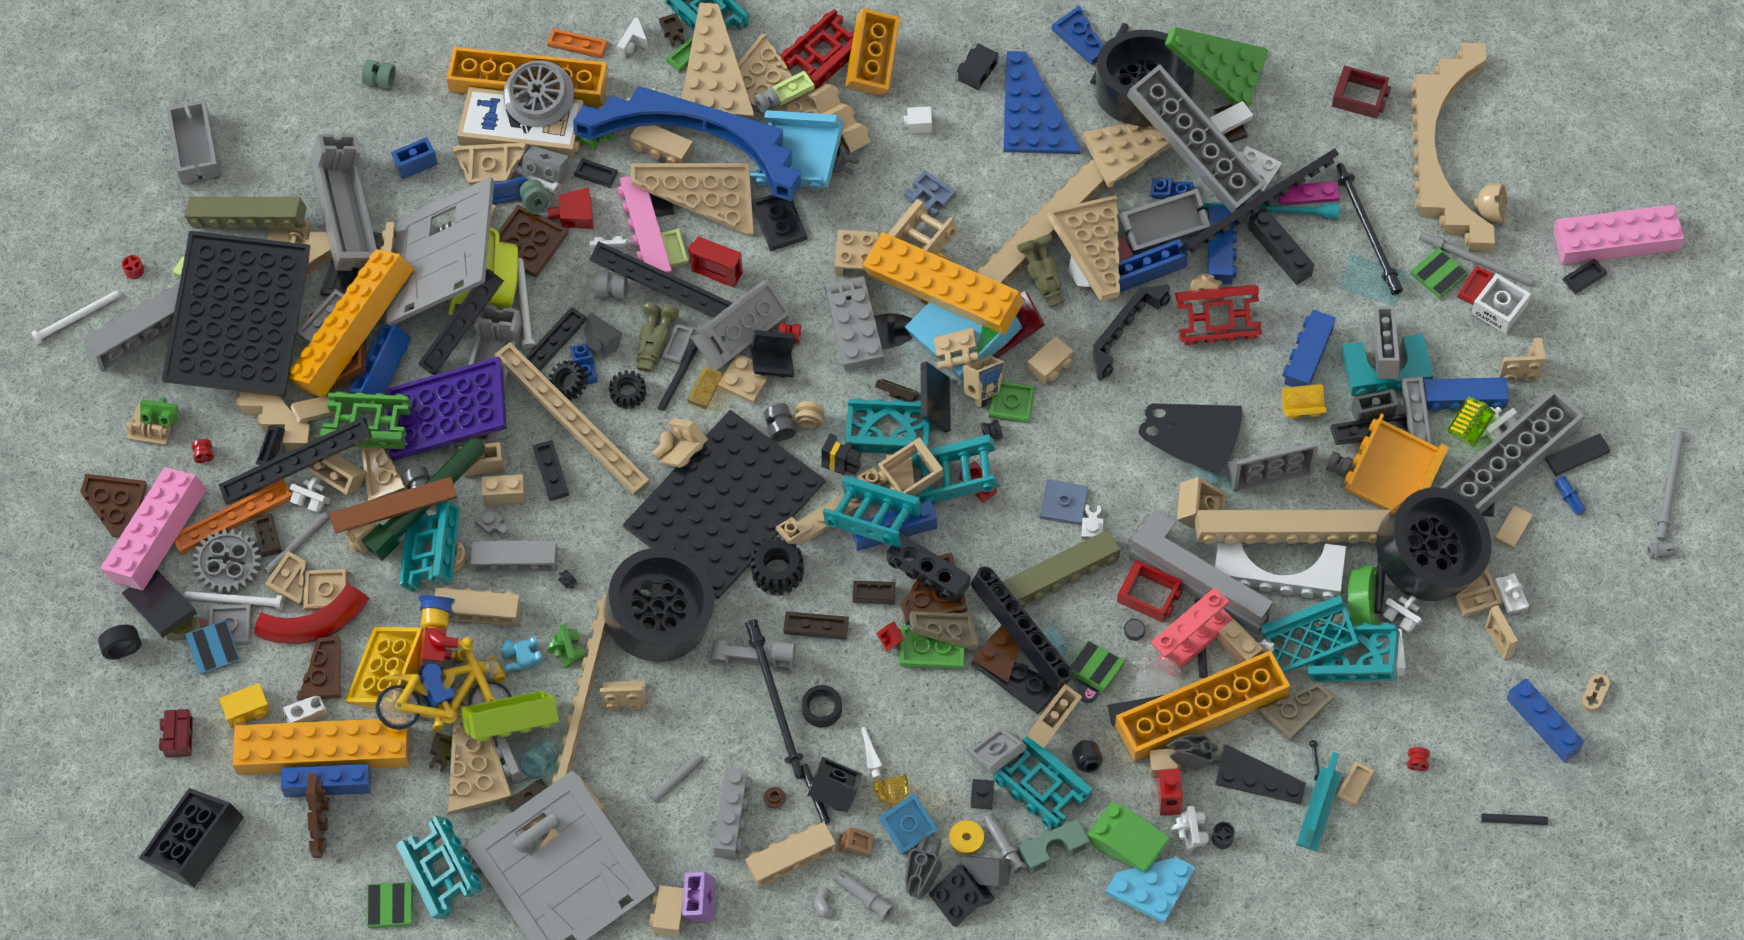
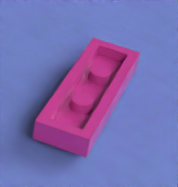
M1337 181L1306 183L1298 187L1293 185L1290 187L1291 191L1281 197L1278 194L1280 205L1339 201L1340 198Z

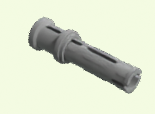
M991 813L990 817L988 814L982 821L1001 852L1000 858L1010 859L1009 875L1017 876L1027 869V865L1019 857V850L1010 843L996 815Z
M843 869L838 871L840 875L836 873L833 880L863 901L866 909L873 910L880 916L882 921H885L894 911L895 905L893 903L889 904L882 899L878 892H871L844 872Z

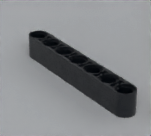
M986 566L980 567L971 582L973 590L1052 689L1060 691L1064 684H1068L1073 675L1071 667L994 570Z

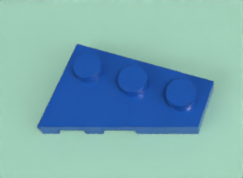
M1079 5L1052 24L1051 30L1092 65L1097 61L1103 44L1097 34L1093 32L1088 18H1085L1082 13L1083 10Z

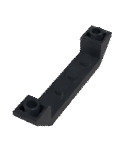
M1169 285L1138 289L1093 345L1092 355L1099 381H1102L1104 377L1108 378L1114 369L1113 358L1107 355L1112 347L1111 343L1114 340L1120 339L1123 334V328L1126 325L1130 326L1135 318L1134 315L1137 311L1141 312L1146 303L1157 310L1162 305L1166 306L1171 299V287Z

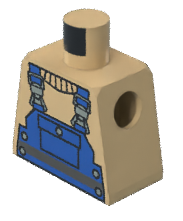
M990 355L976 360L972 364L963 366L964 392L966 395L975 398V405L977 407H986L988 397L997 394L1000 390L1005 362Z

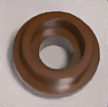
M771 787L764 794V802L770 808L781 807L786 799L784 791L778 787ZM773 794H776V795L779 796L777 799H772V798H771V796H772Z

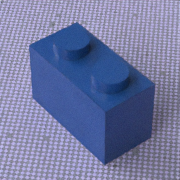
M428 137L391 152L394 165L401 179L438 165L435 151Z

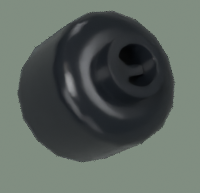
M1082 740L1072 750L1073 759L1080 771L1094 772L1099 769L1103 762V756L1097 743L1094 741Z

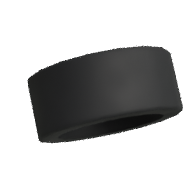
M124 624L105 630L100 634L98 644L103 657L117 660L138 651L141 647V640L137 628L133 625Z
M816 685L804 694L802 714L805 720L812 726L819 728L829 727L839 720L842 713V700L834 688L827 685ZM823 695L830 697L835 705L834 711L831 714L819 717L811 713L809 705L813 698Z

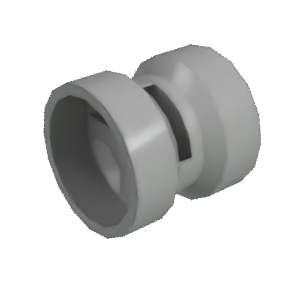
M772 87L766 89L765 93H758L754 96L755 104L761 113H765L772 106L780 105V99Z

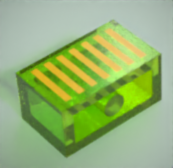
M1468 396L1448 427L1447 432L1457 440L1475 447L1496 412L1484 402Z

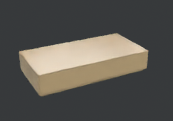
M1514 505L1496 535L1495 541L1514 549L1532 519L1533 514Z
M1355 761L1336 798L1356 807L1375 770Z

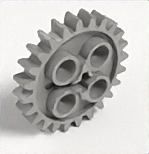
M224 528L222 534L219 535L217 530H215L214 537L207 534L208 541L200 540L202 547H195L199 553L193 554V559L196 561L192 562L193 568H197L194 570L195 576H199V583L204 581L205 589L211 585V592L218 588L220 594L227 590L228 594L231 595L232 589L239 593L240 586L247 589L246 582L253 584L252 576L258 577V572L255 569H261V565L258 563L262 561L261 555H257L260 553V550L255 548V541L250 542L249 535L243 538L242 531L236 535L234 529H232L229 534ZM216 548L224 549L221 553H214ZM237 551H244V554L241 556L234 555ZM213 567L220 568L215 573L210 572V569ZM233 570H240V573L236 576L230 574Z

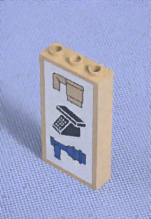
M468 88L457 133L460 146L525 142L527 144L525 153L531 146L564 154L572 159L575 158L576 152L579 153L580 141H578L579 136L574 135L573 120L584 105V100L573 99L569 111L556 123L545 127H530L519 123L509 114L504 104V91ZM524 97L521 103H528L531 100L530 97ZM548 100L543 101L546 108L552 105ZM537 103L535 111L542 110L541 103Z

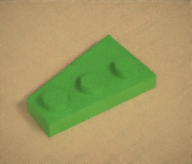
M902 625L901 632L905 640L901 642L900 667L963 669L964 647L914 634L908 626Z

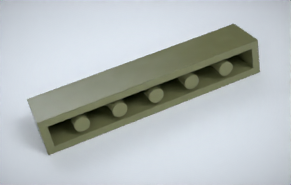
M189 196L184 217L190 226L194 228L212 227L218 229L220 227H230L237 229L239 227H246L251 229L302 228L307 207L301 197Z
M1105 530L1002 582L1024 608L1027 603L1031 601L1038 602L1045 597V594L1051 591L1053 593L1060 591L1063 585L1069 582L1071 584L1078 582L1087 573L1092 575L1100 567L1116 563L1120 557V548L1110 532Z

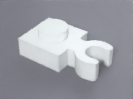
M1086 505L1085 514L1088 518H1082L1081 539H1089L1103 532V519L1098 518L1101 514L1100 505H1097V511L1094 513L1090 512L1089 505Z

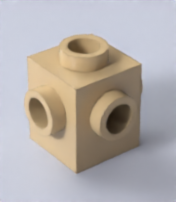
M1199 274L1196 279H1192L1189 291L1221 288L1222 281L1214 279V276L1209 274ZM1201 299L1195 301L1197 303L1203 304V302L1211 301V299Z

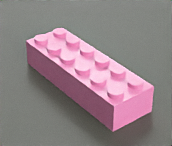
M1675 204L1556 219L1553 229L1562 265L1589 262L1594 258L1596 260L1676 251L1681 249L1684 241Z
M164 467L100 568L111 581L142 591L145 589L207 490L197 476Z

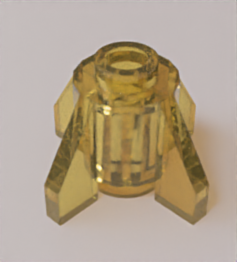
M906 774L875 781L872 784L874 793L884 803L885 807L890 806L892 808L906 798L908 786Z

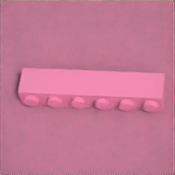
M631 176L620 178L621 186H618L620 198L625 199L622 205L624 213L630 216L627 219L629 230H634L635 235H632L634 247H639V251L636 252L638 259L672 275L649 193L632 186Z

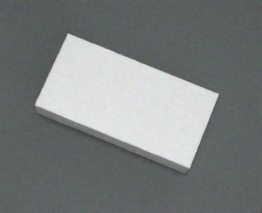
M1242 101L1212 116L1209 120L1222 134H1225L1252 120L1253 114Z

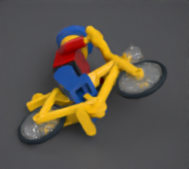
M420 595L418 599L421 602V626L424 628V631L421 635L417 674L403 675L401 670L390 671L389 675L385 676V682L403 681L407 683V686L394 685L384 689L377 698L375 709L379 720L389 728L397 730L406 729L412 726L419 716L434 718L435 722L432 726V732H439L444 726L443 723L452 724L457 719L456 711L474 681L476 686L469 694L468 706L512 696L504 685L495 681H486L484 677L494 678V674H498V662L494 661L493 657L484 659L483 662H478L472 652V643L474 642L470 637H465L461 641L458 638L446 636L449 618L455 617V613L452 610L455 599ZM458 647H462L461 649H459V650L456 651V652H452L451 649H445V648H455V649H457ZM454 658L458 663L466 660L468 662L466 665L443 670L444 660ZM469 673L455 696L452 687L450 688L455 676ZM441 675L445 678V681L443 683L440 679ZM414 690L423 695L427 706H421L420 699Z

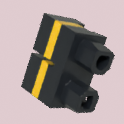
M830 433L821 450V467L842 475L846 471L856 475L861 466V461H859L861 452L853 449V442L843 445L837 442L838 436Z

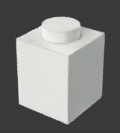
M931 106L907 108V116H904V128L908 127V134L932 133Z

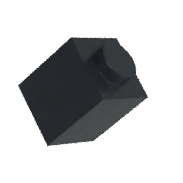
M973 779L971 808L992 810L994 780Z

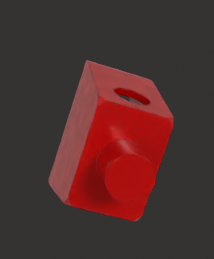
M589 187L560 194L558 196L559 206L547 209L548 218H560L561 226L564 228L594 229Z
M1180 769L1158 770L1156 783L1160 816L1180 815L1183 804ZM1169 800H1174L1176 803L1168 804L1166 802Z

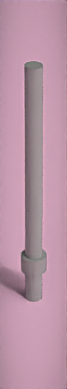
M1421 232L1419 239L1432 244L1436 249L1438 247L1528 286H1531L1533 279L1450 244L1444 238L1439 236L1436 238L1425 232Z
M1677 430L1675 434L1662 512L1658 516L1657 524L1659 528L1657 539L1660 541L1665 540L1667 527L1670 526L1671 522L1670 510L1684 432L1681 430Z

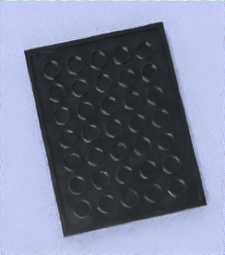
M189 231L162 382L285 397L311 246L308 244Z
M731 409L706 435L708 440L703 444V448L694 453L685 466L676 467L623 523V528L648 547L677 550L697 561L709 576L714 589V595L718 599L749 567L754 549L756 547L760 548L759 543L762 541L767 543L769 538L773 540L779 534L775 529L776 526L794 517L825 483L823 477Z

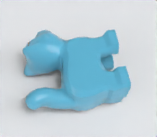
M535 635L528 640H521L517 643L507 639L500 647L502 659L516 655L517 663L507 664L504 667L505 672L528 670L535 665L542 664V657L540 651H538Z

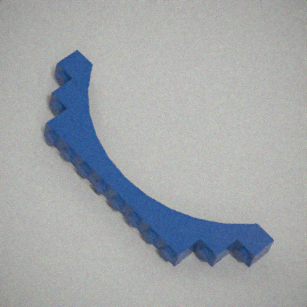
M638 86L629 101L611 95L602 110L583 105L573 120L574 135L590 140L618 130L638 126L666 125L704 131L728 141L754 160L766 176L773 196L792 201L801 186V171L790 168L792 165V150L781 147L783 144V129Z

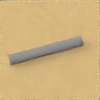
M697 754L650 796L651 799L658 802L699 765L703 758Z

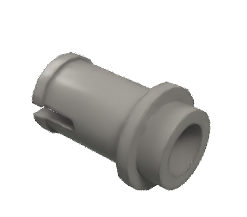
M1652 542L1651 545L1647 546V554L1649 557H1653V559H1657L1658 556H1673L1676 550L1672 549L1676 547L1674 542L1662 544Z

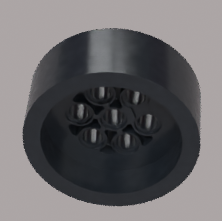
M1133 30L1113 37L1101 48L1097 57L1095 94L1100 107L1109 116L1125 124L1141 127L1153 126L1127 97L1130 88L1159 64L1192 100L1195 71L1165 45L1168 37L1167 33L1155 30Z
M1439 487L1418 490L1393 508L1382 520L1376 539L1377 555L1387 577L1404 593L1425 601L1448 599L1475 581L1486 569L1492 548L1489 528L1475 505L1459 493Z
M649 548L638 551L626 558L617 567L612 576L604 602L606 627L614 641L623 650L639 659L652 662L678 659L691 652L703 638L714 609V589L706 571L690 556L669 548ZM667 589L671 594H665L662 590ZM641 590H648L651 594H644ZM658 606L662 611H656L653 607ZM680 606L683 611H677L674 607ZM632 607H639L641 611H634ZM670 623L674 628H668L665 624ZM644 624H651L653 628H646Z

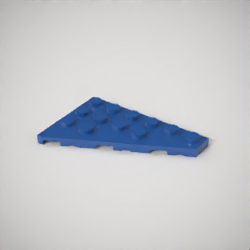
M1007 51L1003 152L1080 154L1079 144L1027 52Z

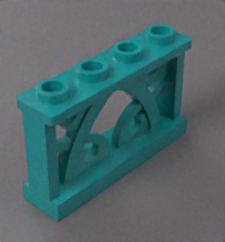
M856 398L848 400L845 444L853 442V449L860 452L894 454L916 440L915 431L924 428L923 439L921 440L928 448L930 423L923 419L920 424L911 426V424L917 421V418L912 419L910 415H921V401L905 402L903 400L884 401L882 399L864 400ZM857 412H863L868 414L865 417L860 415L861 420L865 422V424L859 423L855 420L854 416ZM889 416L896 420L903 428L893 432L891 437H884L883 433L873 426ZM852 425L860 428L857 436H852ZM872 432H874V433H876V434L878 435V437H870V436L873 435ZM902 434L905 438H897V436Z
M1363 623L1360 626H1353L1358 642L1365 646L1370 653L1361 656L1356 665H1350L1344 655L1337 653L1326 657L1322 666H1318L1319 661L1313 662L1308 666V675L1314 682L1397 681L1400 632L1397 626L1391 623H1382L1381 625ZM1326 624L1315 626L1312 630L1321 634ZM1329 626L1325 636L1335 639L1339 629ZM1343 631L1339 642L1345 644L1353 641L1351 634ZM1313 634L1311 646L1315 647L1319 637ZM1389 638L1390 643L1385 649L1377 650V648H1381L1385 643L1384 641L1377 642V639ZM1326 643L1327 647L1330 648L1332 643ZM1389 653V664H1384L1381 655ZM1335 658L1342 660L1343 665H1336L1339 661L1335 660ZM1369 659L1368 661L1371 662V665H1363V663Z

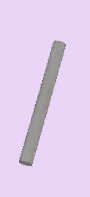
M322 513L274 558L264 570L270 575L287 551L293 553L329 519V516L326 513Z

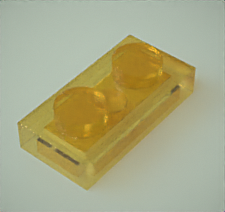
M704 366L687 399L688 403L707 410L716 392L718 383L723 377V373Z

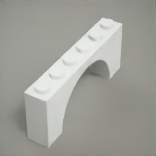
M1218 542L1215 568L1247 587L1259 588L1262 592L1274 590L1280 591L1283 595L1295 593L1301 594L1305 598L1316 596L1329 600L1339 596L1341 592L1346 546L1325 544L1320 558L1309 569L1294 575H1276L1257 567L1247 557L1241 542L1233 544Z

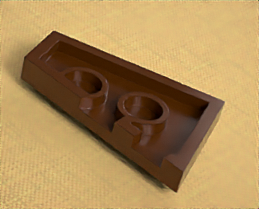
M1001 625L976 652L973 661L1008 682L1020 648Z
M339 636L318 638L310 659L311 663L303 678V685L297 695L298 701L313 696H320L321 699L341 698V639Z

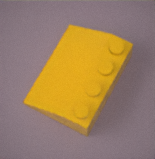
M374 627L345 702L376 710L377 698L384 689L394 685L407 686V683L403 681L385 682V676L389 675V672L393 670H401L403 675L417 674L421 635L424 629ZM392 690L385 694L380 703V711L392 715H408L393 711L395 703L404 690ZM412 695L407 701L408 704H412L414 701Z

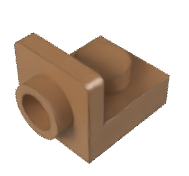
M853 827L848 828L838 838V845H840L839 853L850 851L865 857L870 856L874 834Z

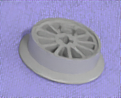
M528 62L518 67L509 76L504 87V104L509 114L523 125L530 127L549 126L559 121L569 111L574 98L573 83L567 72L552 62ZM538 72L537 79L535 80L533 73ZM542 73H547V75L541 80ZM530 75L532 81L529 82L524 77ZM551 77L556 78V80L548 82ZM522 81V82H524V83H525L526 85H528V86L518 85V84ZM556 85H559V86H560V89H559V90L549 89V88L554 87V86H556ZM548 94L558 95V97L554 100ZM524 97H530L531 100L528 103H521ZM548 100L552 105L546 108L543 101ZM537 103H541L542 110L535 111Z

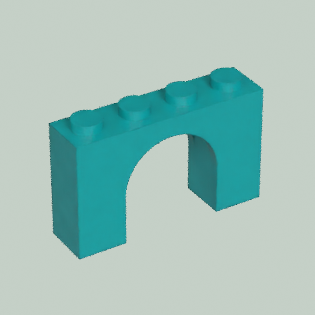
M1423 334L1403 336L1401 348L1406 366L1398 373V379H1377V371L1367 361L1363 342L1343 344L1341 356L1351 396H1362L1391 389L1402 392V378L1422 376L1423 384L1424 379H1433V372Z

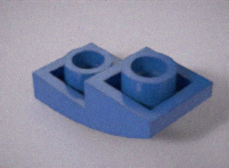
M1152 178L1151 197L1163 200L1168 196L1172 197L1194 190L1193 182H1173L1172 178Z
M587 343L570 346L573 362L586 370L585 373L588 374L586 378L588 384L597 383L592 351L587 346Z

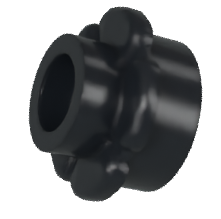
M567 569L562 573L559 572L561 577L558 580L566 588L569 586L574 588L573 585L577 580Z

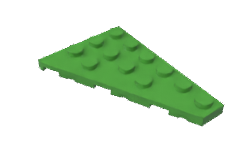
M1178 27L1170 29L1165 45L1233 105L1243 101L1249 109L1268 50L1263 47Z

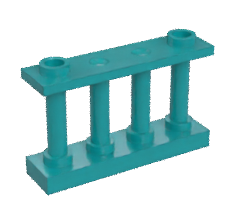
M988 434L929 449L943 468V488L932 490V485L924 489L923 493L916 494L915 497L920 498V503L931 500L932 505H935L938 502L982 491L990 492L994 488L1001 487L997 478L990 474L988 453L996 450L995 441ZM917 453L911 457L912 462L918 469L922 470L923 479L930 474V471ZM980 455L983 478L971 480L969 458ZM960 460L963 483L951 485L949 463Z
M845 475L842 480L844 497L835 511L823 509L825 525L900 548L899 529L908 515L919 517L922 512L920 498ZM852 498L863 500L853 517L843 514ZM870 504L881 506L872 522L861 520ZM889 509L900 512L891 528L880 525Z

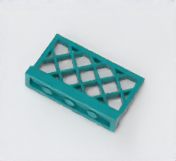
M1341 595L1261 626L1267 642L1272 643V640L1278 637L1286 639L1282 649L1273 646L1274 650L1272 652L1280 668V660L1283 654L1293 658L1290 665L1281 668L1284 674L1360 645L1349 617L1346 603ZM1343 612L1345 619L1342 625L1339 626L1332 623L1334 616ZM1319 621L1326 624L1321 634L1312 630L1314 624ZM1329 626L1339 629L1335 639L1325 636ZM1296 630L1306 631L1302 641L1292 638ZM1343 631L1351 634L1353 641L1344 644L1339 642ZM1310 633L1319 637L1315 647L1305 644ZM1323 639L1332 642L1330 649L1327 651L1318 649ZM1290 641L1299 644L1295 655L1285 651ZM1303 646L1313 650L1309 658L1303 659L1298 657Z
M1332 753L1328 768L1321 766L1298 837L1297 846L1315 852L1318 851L1342 775L1341 772L1335 771L1339 753Z

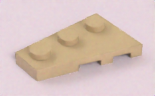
M361 447L364 471L367 472L365 482L368 501L408 490L385 448Z

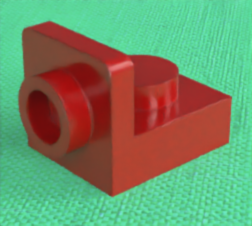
M895 621L889 623L876 633L886 652L901 645V642L905 640Z

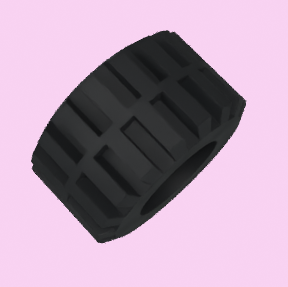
M776 537V540L769 538L767 543L763 541L759 543L760 548L756 547L754 554L751 555L752 577L756 582V586L758 588L761 586L762 591L765 593L767 590H770V595H775V592H779V595H784L783 591L787 590V593L792 592V586L796 589L799 586L798 581L802 582L804 574L803 555L800 548H797L796 544H788L785 539L782 541L780 537ZM773 560H783L789 564L781 572H772L766 568L767 564Z

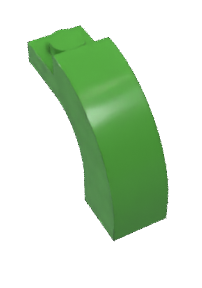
M1366 565L1351 572L1348 586V605L1353 626H1360L1363 623L1372 625L1380 623L1378 614L1374 612L1377 566Z

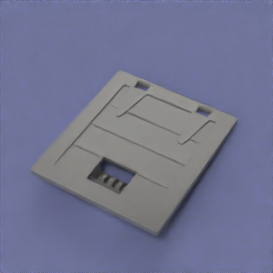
M488 177L398 220L394 253L400 254L414 268V271L388 306L386 323L389 326L485 282L494 179L492 177ZM456 208L454 220L439 227L432 224L434 218Z
M570 771L466 845V849L528 940H566L572 935L576 940H589L656 892L655 886L574 771ZM545 813L546 817L519 836L515 834ZM552 828L556 829L559 834L558 837L532 855L529 854L526 850L528 845ZM630 895L633 901L621 908L618 902Z

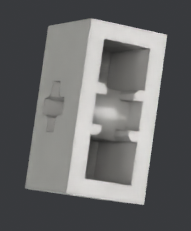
M531 146L523 156L522 173L559 183L567 172L569 156Z

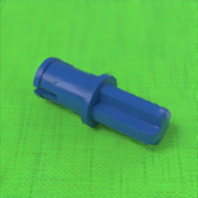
M1561 476L1555 480L1554 484L1561 492L1562 499L1567 501L1573 512L1577 515L1585 512L1586 508L1577 496V490L1573 489L1566 476Z

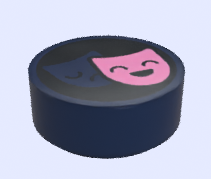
M1084 682L1079 684L1077 693L1082 696L1080 699L1082 702L1091 703L1098 697L1099 690Z

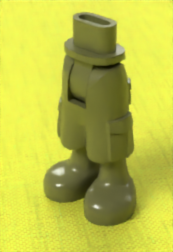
M1051 234L1017 245L1018 251L1024 254L1030 264L1027 266L1029 274L1035 281L1037 289L1043 295L1042 298L1046 299L1049 307L1063 302L1061 296L1063 292L1060 290L1061 283L1057 273L1058 267L1054 257H1049L1047 251L1048 244L1052 242ZM1034 248L1036 249L1040 257V260L1038 261L1034 252Z
M645 302L643 303L642 311L647 316L648 323L642 326L639 335L640 343L637 357L639 363L637 369L652 372L654 365L658 364L657 360L662 355L664 346L668 342L671 332L668 330L671 322L677 319L679 310L672 305H664L661 311L657 304ZM661 316V323L656 327L657 322Z

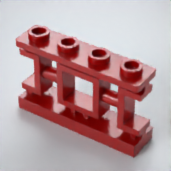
M835 9L824 14L817 24H813L808 32L798 37L791 47L786 48L781 54V60L784 61L789 70L798 65L806 71V74L814 83L813 90L822 86L850 60L854 30L849 33L841 26L843 24V16L837 15V10ZM829 27L835 32L833 36L825 32ZM841 38L848 42L843 47L842 44L838 42ZM823 41L833 48L824 57L814 50ZM803 50L809 56L806 60L799 56ZM815 61L821 65L817 70L812 66Z
M1255 284L1175 292L1177 309H1187L1189 328L1179 329V341L1185 342V345H1195L1199 340H1205V343H1215L1219 338H1225V341H1235L1240 336H1245V339H1256L1257 335L1262 334L1261 322H1251L1249 303L1259 302V286ZM1251 295L1250 298H1243L1244 309L1234 310L1233 300H1224V297ZM1211 299V301L1203 302L1204 313L1193 314L1192 304H1184V301ZM1227 305L1229 324L1210 326L1209 306ZM1245 317L1246 327H1254L1251 330L1227 332V329H1235L1234 318ZM1204 321L1205 330L1214 331V333L1188 336L1186 334L1195 332L1194 322Z

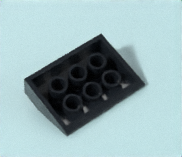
M189 788L139 859L178 882L194 888L235 829H237L244 816L230 802Z

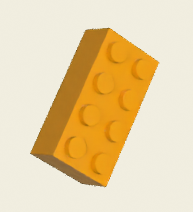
M863 8L857 14L845 88L877 96H883L889 90L900 17Z

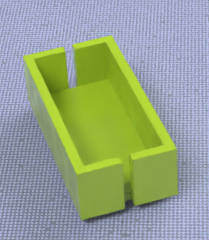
M544 690L461 707L464 731L478 741L490 740V736L495 735L499 737L510 736L511 732L518 730L520 733L532 731V727L537 726L548 728L553 726L552 723L559 722L555 696Z

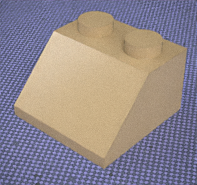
M1200 477L1181 482L1177 520L1190 528H1195L1194 520L1198 510H1225L1226 493Z

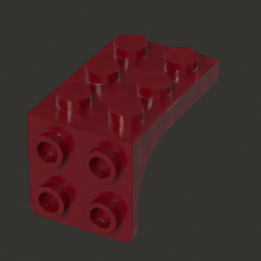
M1027 292L1021 293L1024 303L1016 315L1023 328L1003 348L996 351L992 357L998 359L1045 326Z

